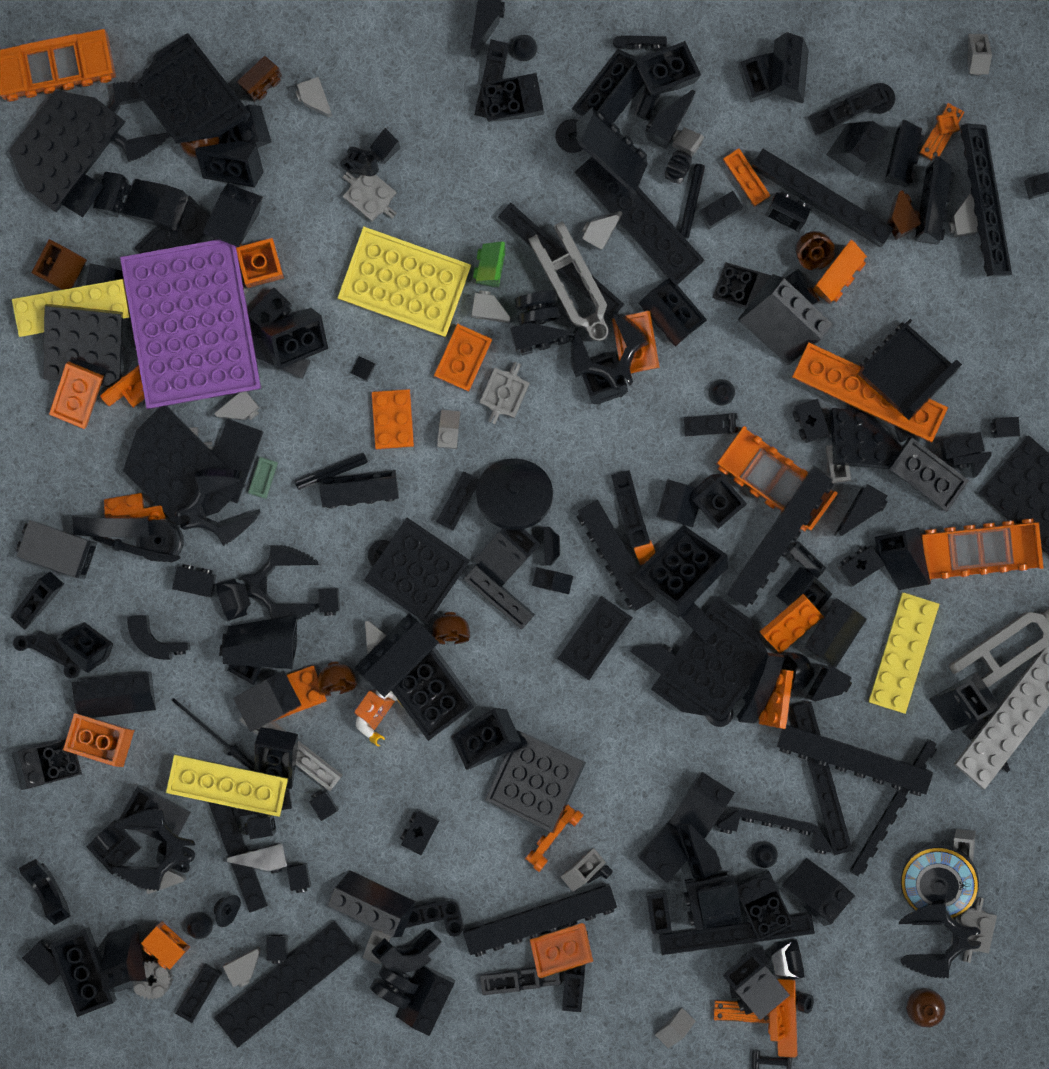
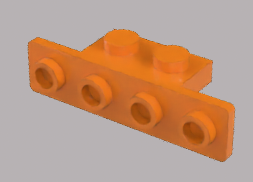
M139 365L100 395L101 399L108 406H111L123 396H125L133 408L145 399Z
M142 493L104 499L105 514H111V516H148L149 521L166 519L162 506L144 508Z
M777 979L790 996L768 1013L770 1016L768 1033L770 1041H778V1056L795 1058L797 1057L795 980Z

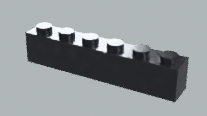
M598 499L578 510L579 515L576 517L581 526L585 525L587 527V537L591 543L595 541L598 546L595 550L600 559L604 558L608 565L605 568L609 575H614L617 579V582H615L617 589L620 593L624 591L627 597L624 601L628 608H633L636 611L654 601L653 596L633 577L638 568Z

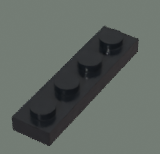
M478 564L464 579L521 630L534 617L535 614Z

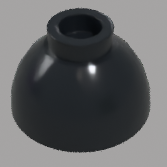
M529 35L517 36L511 44L512 55L519 61L531 60L537 53L536 41Z
M718 379L710 385L709 397L716 405H727L735 397V388L730 381Z
M762 841L753 847L751 858L756 866L769 868L776 863L778 852L772 843Z
M203 912L192 914L186 922L188 934L195 939L206 938L213 929L211 918Z

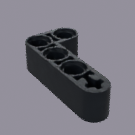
M449 898L414 906L413 911L418 914L419 918L416 921L409 919L406 926L408 928L444 920L447 933L450 936L457 937L461 935L464 929L459 902L456 899ZM453 903L456 906V911L453 913L448 912L446 905ZM433 907L437 910L438 914L431 917L427 914V909ZM457 922L461 928L459 931H452L450 924Z

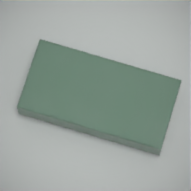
M259 457L248 491L249 494L267 499L278 462Z

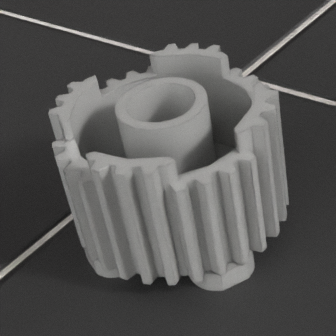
M151 958L150 960L143 961L147 981L133 986L135 993L140 995V997L144 996V999L146 997L148 1000L150 998L152 1000L154 998L158 999L172 985V971L161 967L157 962V958L155 960ZM151 975H154V978L157 979L154 983L149 980Z

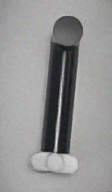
M752 1050L751 1069H759V1064L786 1066V1069H791L792 1057L760 1056V1050Z

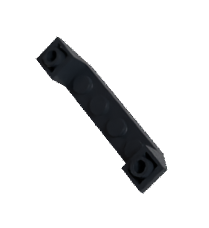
M744 808L737 809L717 822V827L721 828L720 832L732 834V831L737 832L740 817H743L742 821L754 823V820L762 821L761 825L773 827V824L780 825V829L791 831L792 828L799 829V833L810 835L812 832L813 837L810 847L815 849L814 852L826 855V851L832 852L831 846L819 827L813 823Z

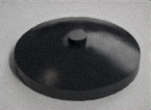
M505 459L492 464L482 473L476 487V501L482 515L492 524L504 529L521 530L536 525L548 514L553 501V487L546 472L538 465L524 459Z

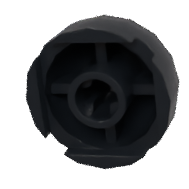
M787 652V655H784L785 658L781 669L794 671L791 691L801 690L807 687L814 676V668L806 656L796 652Z

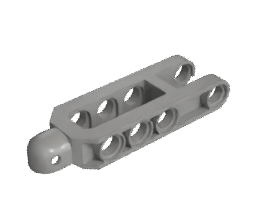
M563 221L555 224L554 228L568 254L552 262L545 248L541 245L537 234L528 240L572 324L587 329L593 340L603 341L608 336V327L603 319L607 304ZM570 263H573L596 306L595 313L586 318L578 315L572 299L569 298L563 282L560 281L556 273L558 269Z
M1049 609L1041 614L1025 612L949 664V668L953 674H956L981 657L990 670L981 679L987 687L991 686L1049 646ZM1031 622L1037 623L1043 632L1041 639L1030 646H1026L1024 651L1010 657L1008 662L999 667L989 651Z

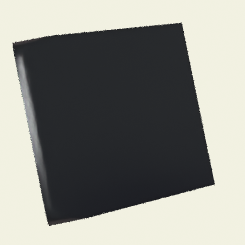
M359 356L351 374L368 382L376 364Z

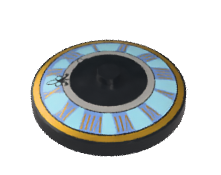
M933 844L918 849L907 859L901 873V890L905 900L912 909L917 910L933 902L945 900L950 916L956 918L969 910L975 902L979 890V876L974 863L965 853L949 845Z

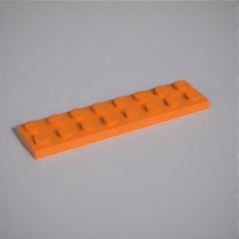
M808 342L792 376L793 379L930 443L933 442L947 412V406L930 399L908 420L857 375L861 369L859 365Z

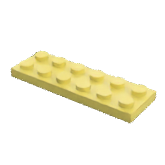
M124 279L12 299L19 337L44 333L46 304L123 312V319L130 318Z
M902 592L868 700L869 703L906 714L940 604Z
M174 755L166 793L280 817L288 778Z

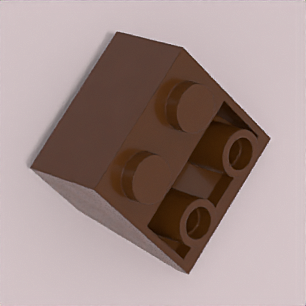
M264 56L237 83L255 102L257 99L259 101L267 95L266 91L271 86L274 88L281 82L282 74L279 68Z
M903 190L894 197L887 224L894 228L891 233L895 240L916 230L921 225L920 220H922L917 210L914 211L911 206L912 200L909 194H905Z
M49 239L31 273L62 290L71 289L87 259Z

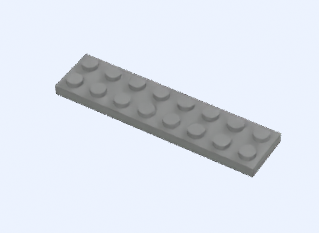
M1049 647L1040 651L953 764L981 789H986L1049 707Z

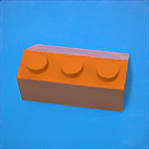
M853 240L848 242L813 288V291L829 304L833 300L835 302L839 300L843 294L841 292L844 286L848 287L855 279L852 276L855 271L860 272L866 264L864 259L867 256Z

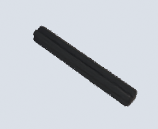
M695 164L680 229V233L684 238H689L705 170V165Z
M361 453L296 479L295 485L298 490L319 483L320 479L331 478L364 465L368 462L366 455Z

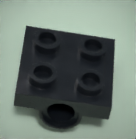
M116 820L86 846L112 875L114 874L113 867L123 866L142 848L125 829H114L115 824L118 823Z

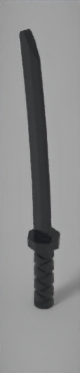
M93 537L95 541L112 546V549L115 551L122 550L171 563L181 558L178 555L133 546L122 542L121 539L113 540L108 537Z
M175 698L172 699L178 707L230 751L227 753L229 756L233 755L251 771L255 769V763L237 749L238 746L234 745L232 747L180 702Z

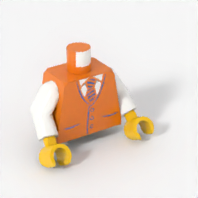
M370 690L354 712L357 716V729L368 737L371 743L378 747L380 745L377 744V740L379 738L385 740V738L379 733L374 732V730L394 702L398 701L392 691L383 697L377 690Z

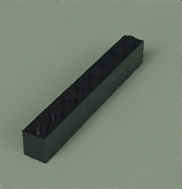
M762 148L752 165L754 171L880 248L894 229Z
M813 465L728 590V596L745 607L749 603L752 605L758 597L756 592L759 588L763 589L769 581L767 576L770 572L774 573L780 565L778 563L780 557L787 555L790 547H788L790 542L798 539L801 534L799 531L801 526L808 524L812 518L810 515L812 510H817L823 502L820 498L824 493L828 494L834 486L831 483L833 477Z
M787 724L786 729L781 730L777 742L780 752L791 754V752L798 753V757L809 761V758L817 760L816 763L823 766H828L829 763L835 765V769L842 772L847 770L854 771V775L857 777L865 778V776L873 778V782L884 784L885 781L891 783V787L898 790L907 788L910 789L911 794L917 796L927 794L933 776L931 770Z
M609 883L465 930L463 935L469 954H474L475 957L486 954V950L492 948L493 951L504 948V944L510 942L512 945L523 942V938L530 937V939L541 936V932L547 930L548 933L558 931L559 926L562 925L570 927L578 924L577 921L585 919V921L596 918V914L602 912L603 915L613 913L617 905Z

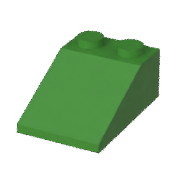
M505 242L485 243L482 249L478 248L476 260H480L479 267H475L473 274L476 284L499 288L506 252Z

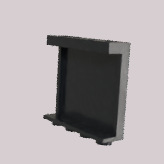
M909 319L906 323L901 322L895 329L896 333L894 335L890 333L883 341L885 344L882 347L878 345L871 353L873 356L870 359L866 357L859 365L861 369L857 374L908 420L932 398L962 365L957 359L953 363L948 361L909 326L912 319Z

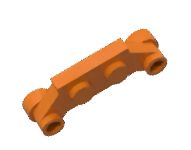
M567 805L555 832H550L547 837L543 835L537 842L539 846L535 852L532 850L525 858L534 866L533 868L536 871L540 872L548 862L543 854L569 822L575 827L584 816L579 810L576 811Z

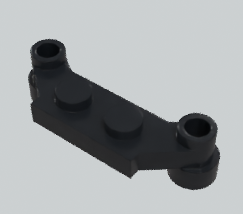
M39 631L36 635H20L14 638L13 646L16 650L24 651L32 648L63 665L64 675L67 678L72 679L79 676L80 667L66 654L56 638L43 631ZM21 640H24V641H25V645H24V646H21V644H20ZM72 667L76 669L75 674L71 673Z

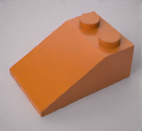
M74 713L63 750L111 766L124 767L135 730Z

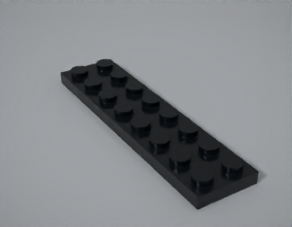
M980 124L961 125V138L964 142V156L968 165L967 174L971 182L970 191L974 199V213L978 222L977 231L981 240L980 249L984 257V270L987 276L1012 275L987 127Z
M590 157L574 172L610 214L618 211L623 213L618 223L675 286L705 261L639 186L636 192L632 194L593 157Z
M334 920L289 956L287 960L283 961V963L218 1013L214 1019L238 1048L359 950Z

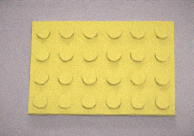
M363 226L338 299L446 337L472 265Z

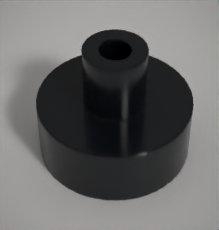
M802 993L800 997H796L798 1011L806 1014L810 1013L813 1008L814 998L811 994Z

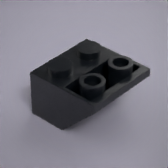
M104 172L101 181L104 187L97 196L93 208L96 211L118 217L119 213H123L125 207L123 200L125 195L128 196L130 192V181L122 174Z

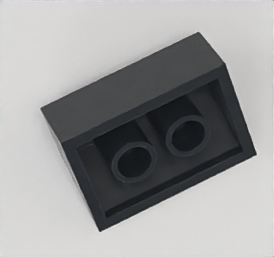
M786 32L774 40L770 93L799 103L804 102L809 53L803 37Z
M902 120L897 126L884 181L903 187L913 183L915 172L912 170L914 164L917 165L920 155L917 153L918 146L922 145L924 135L921 134L922 128L907 120Z
M669 278L651 290L638 303L644 312L650 311L651 319L675 347L707 321L678 285L675 286Z
M312 308L260 328L264 346L278 370L328 349L322 315Z
M834 598L804 647L834 667H837L867 619L838 598Z
M824 664L805 698L816 702L842 695L843 692L849 690L852 684L850 682L852 677L831 665Z
M423 966L417 970L414 979L420 984L415 994H408L411 998L409 1005L406 1009L399 1008L396 1017L411 1028L430 1036L455 984V980L427 966Z

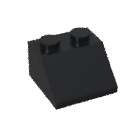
M667 479L656 517L693 528L698 512V506L692 500L695 488Z
M799 567L776 597L788 607L804 594L820 610L832 593L815 576Z

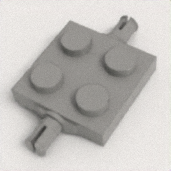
M348 172L344 174L342 178L351 185L349 190L343 195V199L367 219L373 222L383 212L391 219L397 215V212L389 207L390 201L397 192L377 175L371 177L361 175L355 179Z
M513 362L510 372L494 368L480 400V404L492 410L488 422L496 424L499 414L515 418L530 384L517 375L521 364L518 363L517 365V362Z
M977 897L974 908H969V910L955 919L964 926L978 927L981 931L980 934L971 935L968 938L972 941H980L981 946L978 949L966 950L962 960L964 962L971 963L973 952L980 951L989 954L997 915L986 913L982 910L984 898ZM953 937L951 938L950 945H953Z

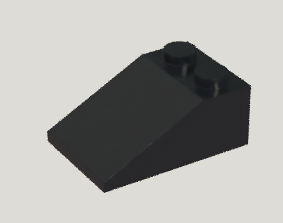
M478 0L470 47L471 57L475 58L499 25L500 18H504L505 2H502V0Z
M686 41L635 60L651 96L684 88L694 84L701 76Z
M691 90L658 113L655 119L651 118L646 126V138L667 149L693 101L696 91Z
M235 141L198 147L195 150L204 179L255 188L263 174L257 144Z
M135 179L122 214L176 232L188 196L183 190L165 184Z
M227 183L216 202L203 234L239 247L259 215L263 197Z
M776 192L765 216L799 232L806 223L811 209L802 201L798 200L796 202L790 199L791 196L784 192Z
M869 484L863 485L834 536H843L880 512V510L883 511L888 503L885 500L888 495Z
M285 671L262 681L233 698L250 732L302 706Z
M493 708L451 736L466 770L496 758L522 743L507 709Z
M260 727L255 741V771L288 778L286 788L292 789L298 751V734Z
M701 772L697 775L669 823L675 827L678 823L691 824L705 839L735 792Z
M671 818L637 855L640 860L666 883L672 879L687 861L677 828L669 823Z
M808 858L799 865L782 885L823 926L831 925L855 897L840 881Z
M137 924L107 936L100 969L103 992H120L147 981Z

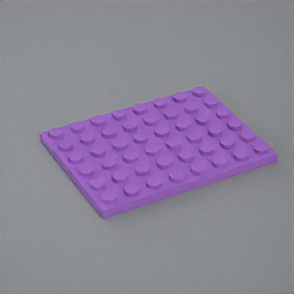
M213 240L120 257L147 409L262 389L236 246L221 240Z

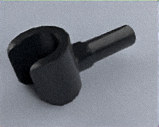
M604 865L587 883L594 881L601 875L607 879L613 870L609 866Z

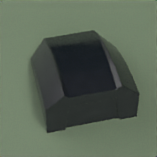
M605 352L590 357L592 363L605 367L618 362L615 352ZM593 373L582 375L592 404L600 405L606 401L622 397L628 392L627 384L623 377L617 380L619 391H614L603 377Z
M722 474L710 475L693 490L692 494L694 503L717 530L747 505Z
M85 622L71 627L57 637L60 646L66 654L87 673L104 663L110 656L113 643Z

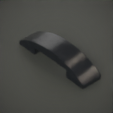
M490 40L482 83L503 79L509 43ZM480 88L474 115L487 118Z
M630 470L611 475L631 547L636 548L650 544Z

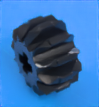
M676 150L668 162L664 173L665 179L672 183L681 184L691 166L692 157L684 151Z

